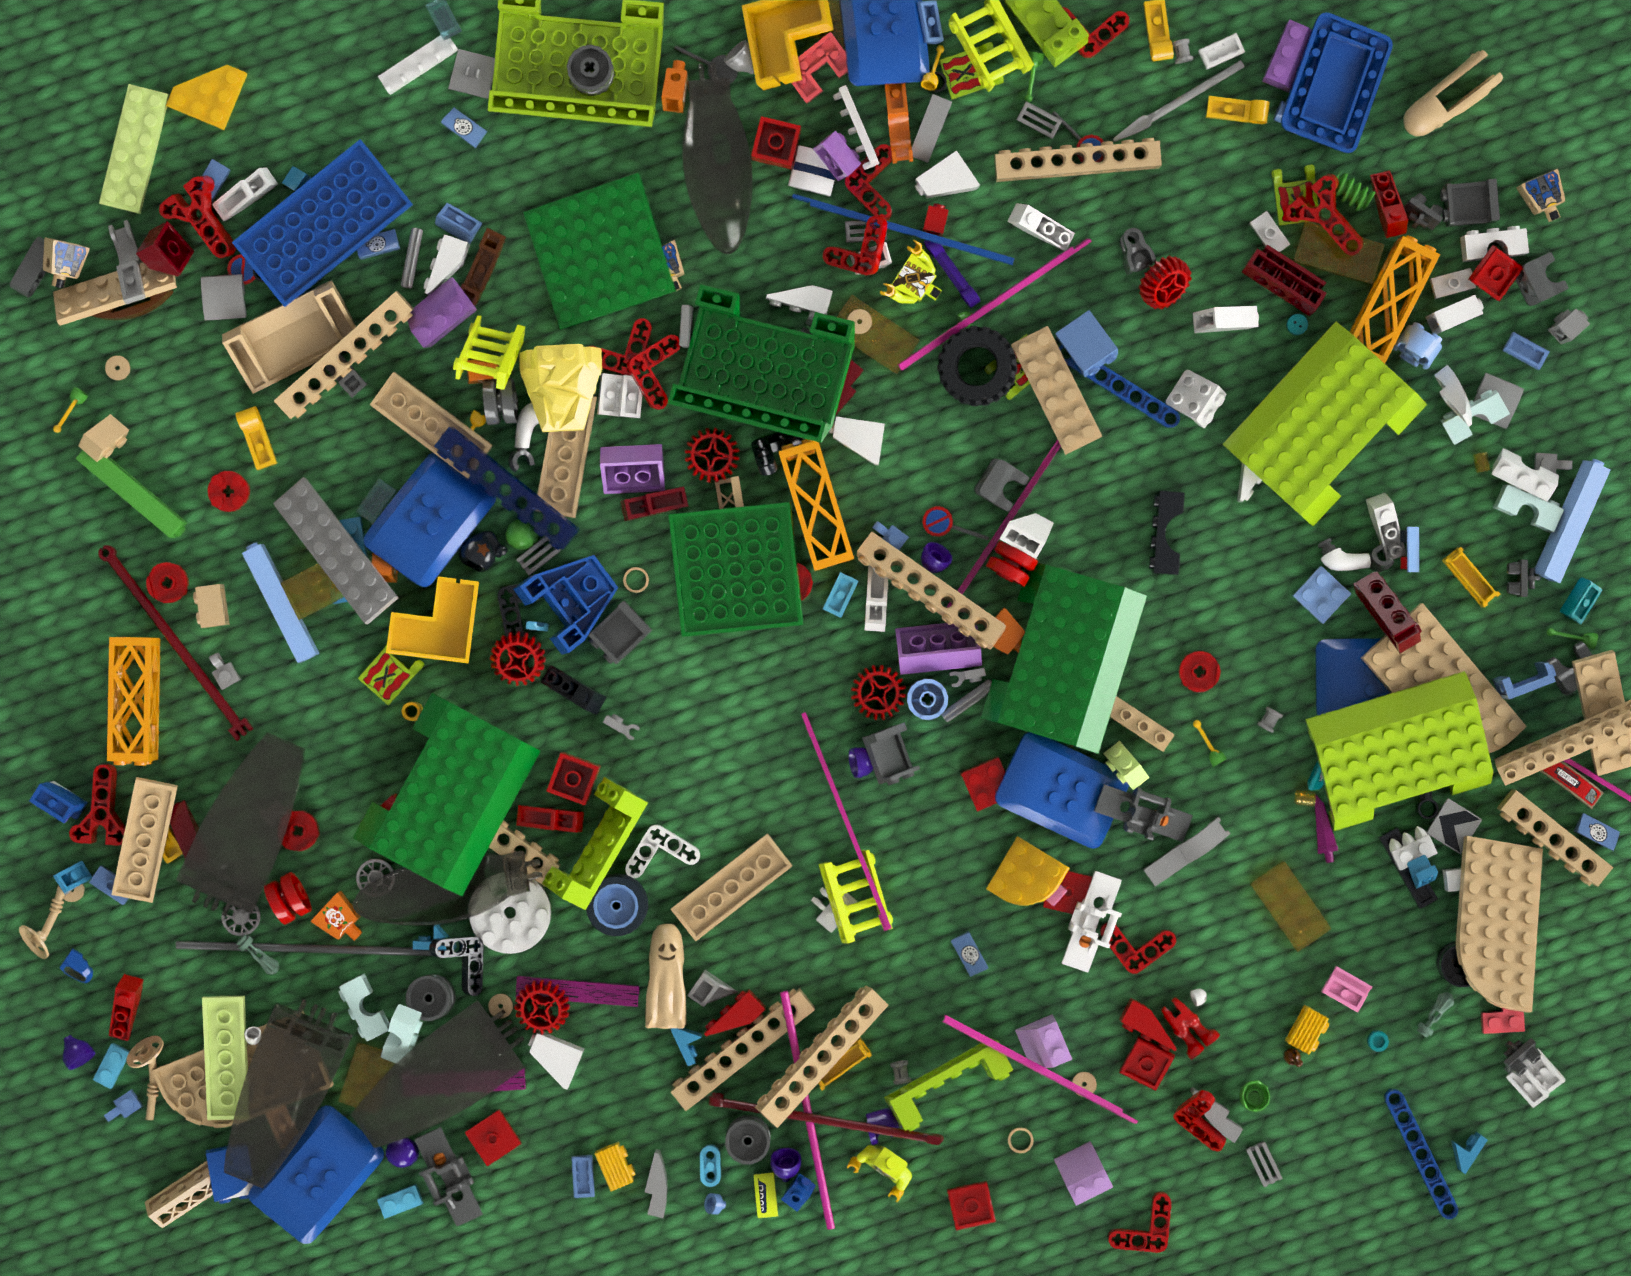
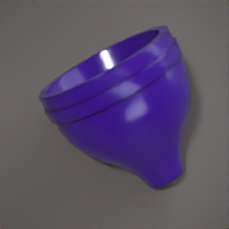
M935 542L927 543L921 554L922 567L931 573L944 571L952 561L951 553L944 546Z
M850 748L848 754L849 765L854 778H862L869 775L873 771V766L866 748Z
M71 1035L64 1038L62 1059L69 1070L84 1065L94 1057L95 1051L87 1042L76 1039Z
M781 1148L774 1151L770 1158V1164L775 1175L781 1178L783 1182H789L800 1170L801 1155L799 1152L792 1148Z

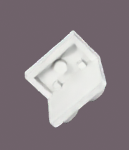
M1186 370L1166 399V404L1190 417L1197 425L1205 429L1207 424L1212 421L1218 407L1223 404L1227 394L1219 385L1190 370Z

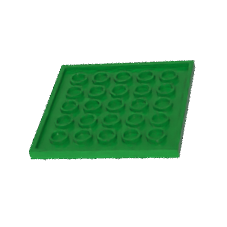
M639 173L523 212L560 330L676 292Z
M791 502L668 514L682 637L804 625Z

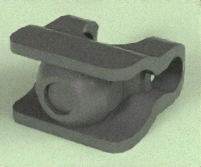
M1130 228L1126 230L1119 243L1123 253L1125 272L1127 275H1130L1132 272H1139L1149 268V266H1153L1156 258L1151 247L1146 244L1139 229ZM1128 238H1132L1135 244H1131Z
M1552 252L1522 265L1523 270L1516 278L1521 293L1529 306H1534L1569 288L1566 281L1554 283L1546 277L1547 266L1555 261Z
M992 459L976 484L974 491L977 495L998 508L1009 512L1013 504L1004 497V485L1009 481L1026 485L1029 477L1004 460Z
M1580 641L1573 646L1577 660L1592 656L1590 650L1583 642ZM1555 657L1546 661L1549 665L1552 664L1555 669L1556 676L1554 678L1562 694L1569 695L1578 690L1573 668L1563 666Z

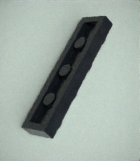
M1395 827L1379 836V840L1418 908L1421 909L1437 900L1438 898L1429 883L1416 889L1408 867L1401 871L1398 869L1390 852L1389 842L1393 838L1403 846L1402 835L1399 829Z

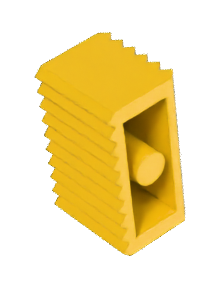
M1304 1005L1285 1041L1307 1054H1310L1311 1051L1314 1052L1319 1045L1318 1038L1320 1034H1324L1329 1027L1327 1022L1329 1018Z
M619 1141L595 1152L596 1159L610 1191H614L634 1181L635 1169L632 1164H628L626 1160L628 1153L624 1145L620 1146Z

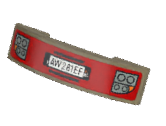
M1563 761L1539 771L1590 809L1595 806L1604 793Z

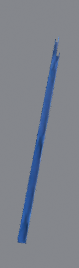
M793 194L792 196L793 199L807 203L810 202L811 207L866 223L872 217ZM887 221V229L1009 265H1013L1015 260L1012 257Z

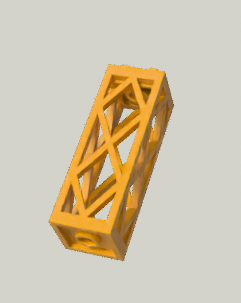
M1409 235L1406 237L1402 236L1394 242L1349 331L1364 344V326L1366 347L1384 364L1440 254L1436 253L1434 247L1429 245L1422 246L1417 243L1418 240ZM1400 254L1406 257L1400 262L1396 263ZM1413 261L1416 263V280L1414 278ZM1408 262L1410 288L1395 297L1393 271ZM1387 278L1389 279L1390 301H1388ZM1382 290L1383 305L1371 312ZM1407 296L1397 316L1396 302ZM1390 305H1391L1392 328H1390V316H1389V306H1390ZM1384 310L1386 336L1371 344L1369 319ZM1383 344L1379 353L1372 351L1379 345Z
M805 439L801 441V445L794 447L793 443L782 446V451L778 452L814 571L853 560L854 556L819 442ZM816 451L820 467L807 456L815 454ZM797 459L793 476L791 477L787 460ZM802 460L821 476L815 500L796 484ZM825 483L836 519L819 505ZM797 493L813 506L808 529ZM818 511L837 527L831 552L812 536ZM841 534L846 552L835 555ZM812 543L829 558L817 561Z
M109 637L107 761H114L113 765H126L134 762L136 766H146L152 764V761L158 760L160 638ZM139 651L145 660V665L138 654ZM129 652H131L129 658H128L127 661L125 662V658L127 657V655L129 654ZM134 659L143 672L135 686L126 672ZM124 680L131 690L130 694L124 686ZM143 682H144V685H143L142 689H141L140 692L138 693L139 688L141 687V685H142ZM138 704H139V706L141 707V709H142V711H143V713H144V718H143V716L141 715L140 711H139L138 708H137V705H138ZM130 705L128 711H127L126 714L124 715L125 710H126L127 707ZM133 712L142 726L134 739L125 725ZM123 733L130 743L129 748L123 739Z

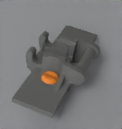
M1103 784L1094 808V812L1123 821V829L1126 832L1133 833L1134 831L1140 833L1149 840L1154 839L1152 832L1183 842L1193 817L1191 814L1171 808V798H1162L1142 791L1140 787L1134 789L1132 794ZM1139 799H1143L1159 806L1155 811L1138 805ZM1128 801L1130 805L1128 811L1121 812V803Z
M439 1127L415 1138L414 1140L427 1165L426 1168L419 1171V1175L423 1176L434 1199V1206L445 1202L456 1226H460L483 1215L470 1188L474 1180L462 1155L456 1156L453 1153L442 1128ZM433 1171L441 1175L446 1185V1193H443L442 1196L430 1174ZM459 1190L462 1191V1199L456 1200L452 1197L453 1193Z

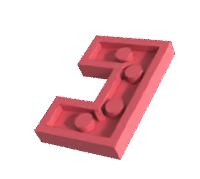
M831 32L798 57L802 80L793 82L792 85L808 104L823 92L811 74L827 62L839 78L847 73L845 50Z
M1501 1008V1011L1481 1012L1483 1034L1525 1031L1524 1012Z

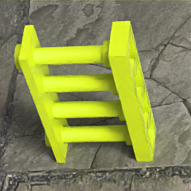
M985 0L983 8L961 19L958 18L955 12L948 20L951 32L953 34L956 33L979 75L980 85L986 88L987 92L991 91L995 86L994 80L1015 69L1021 70L1025 74L1034 66L999 0ZM986 15H991L994 21L993 26L971 37L968 36L964 26ZM996 33H1001L1004 39L1003 44L981 55L978 54L974 44ZM1005 51L1012 53L1014 57L1013 62L991 73L988 72L984 62Z
M477 316L475 322L470 324L469 336L459 358H455L453 370H456L455 379L460 380L463 370L493 376L494 379H497L496 388L504 390L524 343L525 326L517 325L515 332L506 333L481 327L482 316ZM479 335L509 341V344L503 345L477 338ZM473 347L501 352L504 355L500 357L473 351ZM469 358L475 360L499 365V367H496L495 369L487 366L469 363L467 361Z
M861 850L892 927L893 918L891 913L887 911L874 867L875 857L873 853H870V850ZM859 859L838 866L832 865V862L818 864L842 943L854 942L856 933L882 925L879 917L856 925H852L849 922L848 916H850V913L876 905L878 915L881 914L874 896L848 906L844 904L842 896L845 893L869 886L867 878L843 886L838 885L836 878L838 874L861 867Z

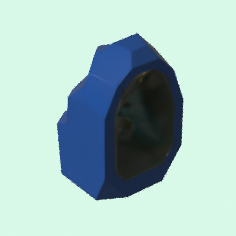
M72 948L60 969L77 981L83 983L90 982L93 977V969L88 965L87 959L83 957V954Z

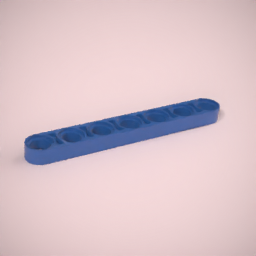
M1072 357L1064 359L1067 366L1083 375ZM1104 365L1099 368L1106 372L1107 377L1105 380H1097L1095 374L1086 376L1089 380L1164 427L1173 428L1180 421V415L1176 410ZM1116 380H1120L1124 384V388L1120 392L1115 391L1112 387L1113 382ZM1133 391H1138L1141 394V400L1137 403L1132 402L1130 399V394ZM1150 402L1158 404L1159 409L1157 413L1152 414L1148 411L1147 406ZM1167 413L1175 415L1176 421L1174 424H1167L1165 422V415Z
M1389 1089L1384 1095L1385 1103L1435 1206L1442 1217L1453 1219L1458 1214V1206L1408 1103L1399 1090ZM1393 1093H1397L1400 1097L1399 1102L1396 1104L1389 1102V1096ZM1404 1111L1408 1113L1409 1118L1406 1122L1402 1123L1398 1121V1115ZM1410 1130L1417 1131L1418 1136L1414 1141L1407 1139V1133ZM1423 1148L1426 1150L1427 1154L1424 1159L1416 1157L1418 1149ZM1428 1167H1434L1436 1171L1435 1175L1431 1178L1425 1176V1170ZM1438 1185H1442L1445 1189L1441 1196L1434 1194V1188ZM1452 1204L1453 1212L1451 1214H1444V1205Z

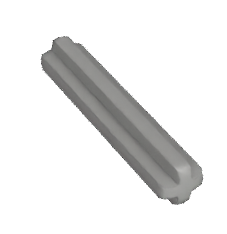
M419 228L411 229L401 286L404 288L413 287L423 230Z
M985 681L948 707L941 714L946 722L951 721L988 695L992 681Z

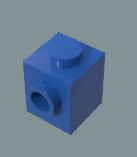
M799 1173L787 1187L781 1200L798 1212L811 1196L816 1185Z

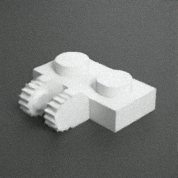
M822 887L819 891L828 898L826 889ZM845 893L842 896L844 904L847 906L858 902L849 893ZM813 897L811 901L823 910L816 920L832 933L837 925L830 903L826 907L818 898Z

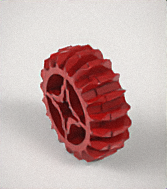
M1176 256L1162 257L1159 262L1155 261L1152 267L1149 266L1148 272H1144L1145 277L1140 279L1139 294L1143 301L1154 309L1159 308L1162 310L1164 307L1168 308L1171 303L1175 304L1178 298L1181 299V295L1186 293L1185 289L1190 286L1188 282L1192 279L1190 276L1192 272L1180 258Z
M716 427L713 429V434H710L709 428L705 429L706 435H703L701 430H699L700 438L697 439L692 435L691 438L695 443L687 442V445L692 447L691 450H685V454H691V457L685 458V462L692 461V464L688 465L687 468L690 470L695 467L692 475L696 476L700 472L699 480L701 481L704 479V476H707L708 483L711 482V477H714L715 482L718 483L719 475H721L723 480H726L727 478L724 473L727 471L732 475L733 472L729 468L731 466L733 468L738 467L732 463L733 460H740V457L734 456V453L740 452L739 449L732 448L737 442L732 441L729 443L732 435L729 434L724 438L725 430H722L720 435H718ZM711 439L708 449L696 450L701 442ZM717 439L727 445L729 454H724L717 450ZM714 445L715 454L718 453L719 456L723 457H714L711 464L709 457L703 454L711 453ZM695 456L707 460V471L698 466ZM728 460L721 470L713 472L717 461Z
M517 631L516 636L509 632L508 638L503 635L501 636V641L497 640L495 642L496 647H492L491 652L493 655L490 656V660L494 661L491 663V668H497L494 672L495 675L502 674L500 677L501 681L507 678L508 685L512 681H515L516 686H519L520 681L527 685L528 680L534 682V676L539 677L541 675L539 670H544L542 663L546 661V657L542 655H544L545 650L539 649L541 647L540 642L534 644L535 636L528 639V633H525L524 637L520 636V631ZM515 645H520L526 648L519 649ZM507 649L510 658L507 659L506 663H503L501 654ZM530 654H533L535 663L529 669L526 660ZM515 656H516V658H520V657H521L522 659H521V661H520L519 659L514 660V657H515ZM511 669H518L520 672H515Z
M872 665L873 672L870 673L867 668H864L867 675L863 676L861 673H858L861 681L853 680V683L857 684L858 688L851 687V691H857V695H852L851 699L858 698L859 700L854 703V706L857 707L861 704L862 708L859 710V713L867 710L865 716L869 718L871 713H874V720H877V714H881L882 720H885L884 713L886 712L892 717L893 714L890 711L892 709L899 712L896 704L898 703L902 706L904 702L899 700V697H906V694L900 693V690H904L906 687H899L898 685L903 679L895 680L898 672L890 675V667L887 668L886 672H883V665H880V671H876L875 665ZM882 675L889 678L892 682L882 686L877 684L873 676ZM868 679L872 690L862 698L861 689L864 682ZM873 683H875L876 687H878L879 689H884L888 687L884 690V693H882V698L884 702H882L881 698H879L878 696H873L869 698L871 695H873L872 692H875L873 690L875 688L873 686ZM895 687V698L891 705H889L885 695L890 689ZM876 699L882 704L884 709H873L865 703Z
M543 979L540 980L539 985L535 980L532 981V986L526 984L525 990L521 989L519 991L520 996H517L515 999L518 1003L514 1006V1009L518 1010L516 1017H522L519 1023H526V1030L532 1027L533 1034L537 1032V1029L540 1030L541 1035L545 1033V1029L549 1034L553 1032V1028L559 1030L560 1024L564 1025L566 1022L565 1018L569 1016L567 1011L570 1009V1005L567 1004L569 997H562L565 994V990L558 991L559 984L552 987L551 980L547 985ZM539 993L547 994L549 996L543 997ZM529 997L534 1006L530 1012H528L526 1001ZM554 1002L558 1005V1014L556 1016L552 1014L553 1011L551 1009ZM541 1004V1007L542 1005L546 1006V1009H538V1007ZM536 1017H541L545 1021L536 1019Z

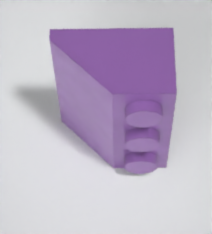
M1292 20L1287 22L1262 82L1288 93L1290 92L1312 31L1309 27Z
M451 277L415 306L410 312L413 316L407 321L411 332L422 347L428 348L436 344L477 309L455 279Z
M662 444L600 448V469L604 494L665 491Z

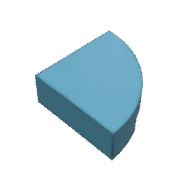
M526 622V629L548 631V623Z

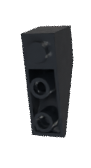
M550 665L541 681L542 684L596 715L607 698L600 692Z

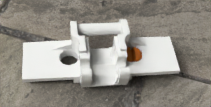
M1097 871L1094 872L1086 897L1082 903L1077 902L1068 929L1072 935L1061 962L1062 964L1089 972L1098 945L1106 948L1110 947L1109 941L1117 919L1122 915V913L1112 910L1122 880ZM1102 897L1103 905L1095 908L1093 904L1095 898ZM1107 913L1111 914L1102 939L1099 940L1098 933L1095 932L1099 919L1101 917L1104 918Z

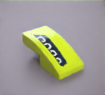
M774 1173L755 1174L754 1186L758 1218L777 1217L778 1207Z

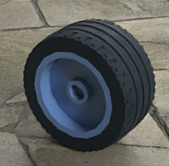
M610 874L603 879L586 908V913L591 924L598 931L609 936H624L635 931L644 921L648 911V897L645 889L636 879L625 874ZM614 902L620 903L619 909L613 907Z

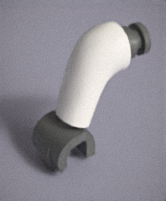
M532 403L527 404L518 416L515 435V448L517 450L513 451L508 458L509 467L513 472L519 469L517 459L521 455L525 456L529 466L535 465L533 456L527 451L533 428L539 424Z
M1331 538L1317 545L1318 548H1322L1321 553L1323 557L1321 561L1323 564L1335 571H1349L1370 567L1375 572H1383L1391 568L1395 562L1390 558L1387 561L1378 559L1377 554L1383 551V544L1373 549L1370 555L1368 553H1345L1341 548L1336 549L1335 545H1331Z

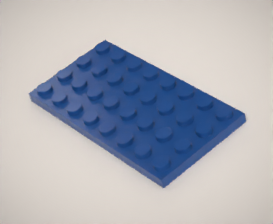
M360 139L232 243L282 305L287 307L413 206V204Z

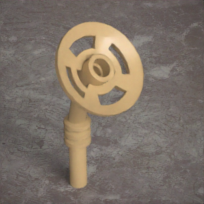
M59 885L55 898L52 899L53 903L50 905L52 907L49 908L51 912L42 930L35 932L25 925L19 927V933L26 945L42 959H46L49 956L45 944L46 937L58 914L62 911L60 910L63 908L61 904H64V893Z
M150 1036L138 1042L130 1050L126 1059L127 1064L131 1068H139L148 1064L150 1083L147 1085L149 1088H147L148 1093L146 1094L148 1096L146 1120H154L156 1097L159 1096L157 1093L159 1092V1087L152 1073V1070L157 1068L156 1057L164 1046V1042L159 1036ZM152 1043H158L159 1046L155 1048L152 1046Z

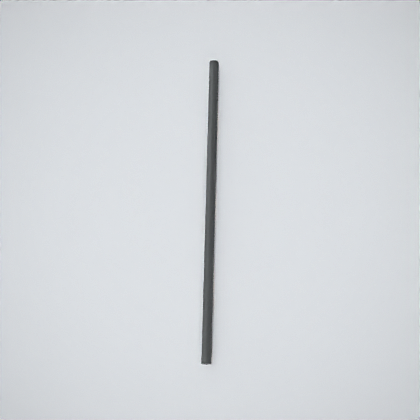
M176 941V949L241 951L238 949L236 942ZM251 943L254 947L264 952L432 956L429 950L413 949V947Z

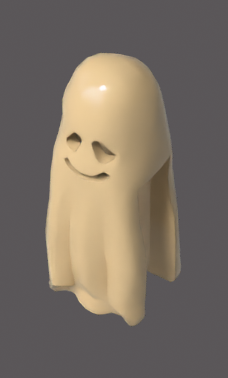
M1484 50L1478 51L1475 54L1472 53L1461 66L1412 104L1403 117L1406 131L1415 137L1425 136L1433 130L1442 127L1443 123L1463 113L1488 95L1491 89L1502 81L1503 76L1500 72L1488 77L1448 110L1444 108L1436 97L1437 94L1487 57L1488 54Z
M661 924L656 927L652 934L649 952L650 979L646 994V1028L683 1029L686 1025L683 941L680 931L673 924Z

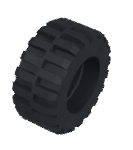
M971 326L968 329H960V332L957 334H952L948 342L943 344L942 352L938 356L939 364L937 365V371L945 390L959 402L975 407L979 405L987 406L992 402L1001 400L1000 398L1006 395L1011 385L1014 384L1015 375L1017 374V359L1009 342L999 332L984 326L983 328ZM975 347L989 350L994 355L997 363L994 377L988 383L980 386L966 383L958 371V363L961 356L967 350Z

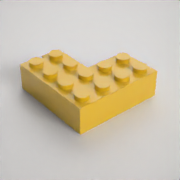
M759 0L742 5L756 84L762 90L781 86L780 82L789 84L802 80L795 41L834 30L828 0Z
M438 576L432 617L391 612L386 653L469 663L479 582L460 579V583H456L455 578Z

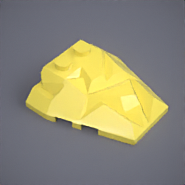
M582 344L536 346L533 350L520 352V374L542 432L584 430L593 394H595L597 389V381L602 372L601 348L583 347Z

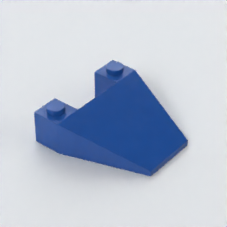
M595 555L530 576L513 590L525 606L532 604L541 596L544 597L565 626L549 638L561 655L570 653L585 641L618 587Z

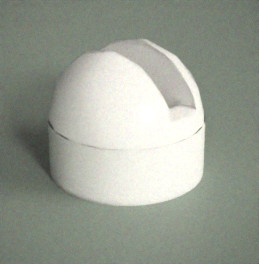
M1203 989L1190 991V996L1195 1006L1206 1002L1207 994Z
M249 1027L244 1033L245 1040L251 1045L258 1044L262 1038L261 1030L258 1027Z

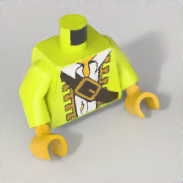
M913 240L916 244L915 248L912 249L907 246V249L914 254L910 255L892 285L883 283V285L887 286V291H880V294L889 296L891 299L903 304L921 302L925 294L936 301L942 290L932 284L936 279L935 266L930 256L922 249L921 243Z
M868 1145L857 1157H851L847 1168L850 1166L855 1167L854 1173H858L861 1164L865 1162L896 1184L889 1192L888 1197L895 1195L897 1198L895 1202L900 1200L912 1178V1173L908 1170V1163L880 1145Z

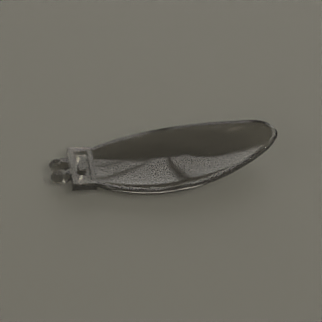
M711 63L710 72L712 79H705L703 64H698L699 80L688 81L690 105L685 120L682 143L684 178L692 207L709 241L720 252L732 254L742 242L749 219L752 199L750 150L742 122L731 101L729 78H717L716 63Z
M524 851L505 855L485 853L463 896L442 888L402 867L364 887L356 895L353 901V909L357 914L366 919L397 925L430 926L465 920L497 906L509 896L530 892L529 880L538 879L543 876L542 872L528 874L527 867L540 865V859L525 861Z

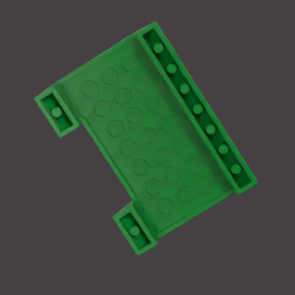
M700 284L695 302L700 307L679 385H672L668 404L822 443L833 426L855 346V322L815 312L810 328V333L812 334L740 317L739 293Z
M1038 563L1034 571L1026 570L1030 578L1025 587L1021 586L1017 599L1018 602L1032 605L1033 608L1010 682L992 680L981 718L1099 754L1147 596L1119 585Z
M431 693L412 728L429 738L391 809L388 810L372 801L353 839L442 888L463 896L541 751L440 696Z

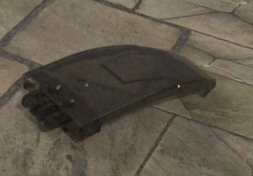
M267 732L236 769L202 822L176 879L196 889L192 902L196 903L200 893L203 892L208 895L203 903L205 908L208 907L212 897L216 898L211 908L212 911L218 908L220 900L227 903L222 911L224 916L227 915L231 905L250 913L254 911L275 864L290 821L304 765V748Z
M304 999L298 1011L276 1003L250 1063L232 1124L225 1155L224 1173L260 1188H263L277 1173L279 1167L308 1127L335 1077L353 1036L332 1026L337 1016L335 1012L331 1015L329 1024L321 1021L326 1013V1008L322 1007L317 1019L313 1018L318 1008L316 1004L312 1006L309 1016L303 1014L302 1011L305 1009L307 1002Z
M476 1000L423 1039L374 1085L351 1113V1116L374 1148L404 1139L447 1120L476 1103L525 1068L512 1050V1048L524 1040L523 1036L515 1039L510 1045L505 1040L509 1035L516 1032V1026L502 1035L501 1031L513 1023L511 1019L505 1021L498 1028L494 1024L496 1019L501 1018L506 1013L504 1009L490 1018L479 1001Z

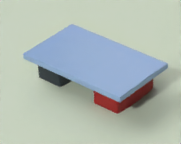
M1407 527V530L1400 531V542L1407 543V557L1400 558L1401 569H1407V572H1419V527Z

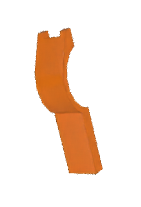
M905 83L884 84L893 164L903 160L913 162Z

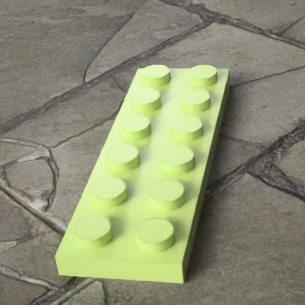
M128 84L99 204L141 214L167 110L166 104L170 97L169 94Z
M204 996L202 998L207 1120L249 1119L247 1041L244 1035L246 1031L245 996Z

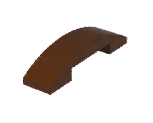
M490 228L486 229L466 280L461 285V289L475 307L493 273L506 236Z
M171 289L150 296V301L117 312L113 308L92 316L103 320L115 321L136 318L158 308L174 291Z

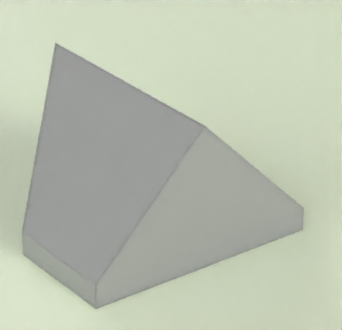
M704 970L687 996L704 1007L708 1003L738 993V991L707 970Z

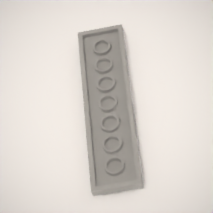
M303 477L273 503L365 624L368 625L398 599L395 592L306 478Z

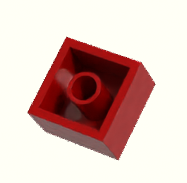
M761 116L751 154L752 160L792 170L801 134V126Z
M561 752L547 792L586 805L601 765L566 752Z
M998 756L960 772L977 812L996 804L995 794L1005 774Z

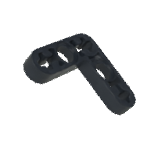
M776 432L754 440L751 443L759 473L767 476L776 472L777 465L773 452L782 450L781 447L788 444H801V441L805 439Z
M519 584L503 587L498 592V602L507 638L509 632L513 633V629H508L507 625L519 623V627H515L516 632L520 631L522 637L525 634L519 603H522V601L513 590ZM505 590L513 594V597H510L509 600L510 604L515 603V607L503 608V605H507V600L502 599ZM509 610H513L517 614V618L513 622H509L506 619V613Z
M474 936L437 938L431 941L429 952L434 957L449 958L462 956L463 993L471 996H477L481 993L483 987L484 947L482 939ZM458 941L459 950L454 952L453 946ZM474 943H475V947H472V948H468V947H467V944L470 945V944H474ZM446 946V949H440L438 951V947ZM475 961V969L471 971L470 963Z

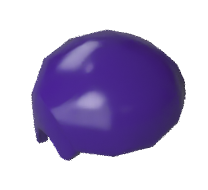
M402 1136L393 1138L388 1143L385 1151L387 1160L399 1168L412 1166L418 1160L420 1153L416 1142Z

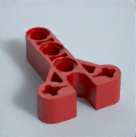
M1326 174L1311 186L1312 190L1320 198L1319 206H1312L1301 195L1288 206L1286 216L1292 222L1305 220L1320 223L1346 254L1355 255L1362 249L1363 239L1336 209V189L1339 181L1335 175ZM1324 179L1326 181L1331 180V187H1327L1321 191V189L1324 187L1326 183ZM1302 205H1304V207L1300 209L1301 211L1299 212V215H1293L1292 212L1294 211V209L1300 208ZM1323 208L1330 210V218L1326 219L1321 216ZM1336 224L1343 225L1345 230L1343 234L1335 232L1334 226ZM1348 241H1357L1358 249H1350Z
M197 176L183 185L191 197V205L187 204L180 193L171 195L161 203L159 212L163 218H176L191 223L216 257L224 258L235 253L236 247L232 243L233 239L212 212L211 192L214 190L215 185L210 176ZM198 209L202 213L201 219L197 217L196 212ZM210 226L214 229L213 236L209 233ZM222 243L226 245L227 250L225 253L221 249Z
M112 764L98 765L94 769L91 811L80 824L74 825L70 829L69 837L73 842L95 843L97 841L98 826L102 825L106 829L105 845H122V837L115 834L122 833L124 835L126 826L115 812L117 770ZM103 768L108 769V778H104L101 775ZM102 788L108 792L106 799H103L100 795ZM100 809H104L106 811L107 815L105 819L100 818ZM78 830L89 834L81 836V834H78Z

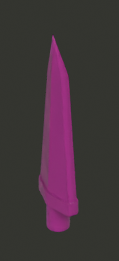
M1314 793L1318 854H1325L1326 863L1334 862L1333 852L1339 851L1338 845L1336 844L1325 805Z

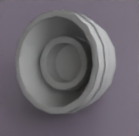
M743 40L726 55L724 62L735 71L747 72L752 75L754 74L749 42Z

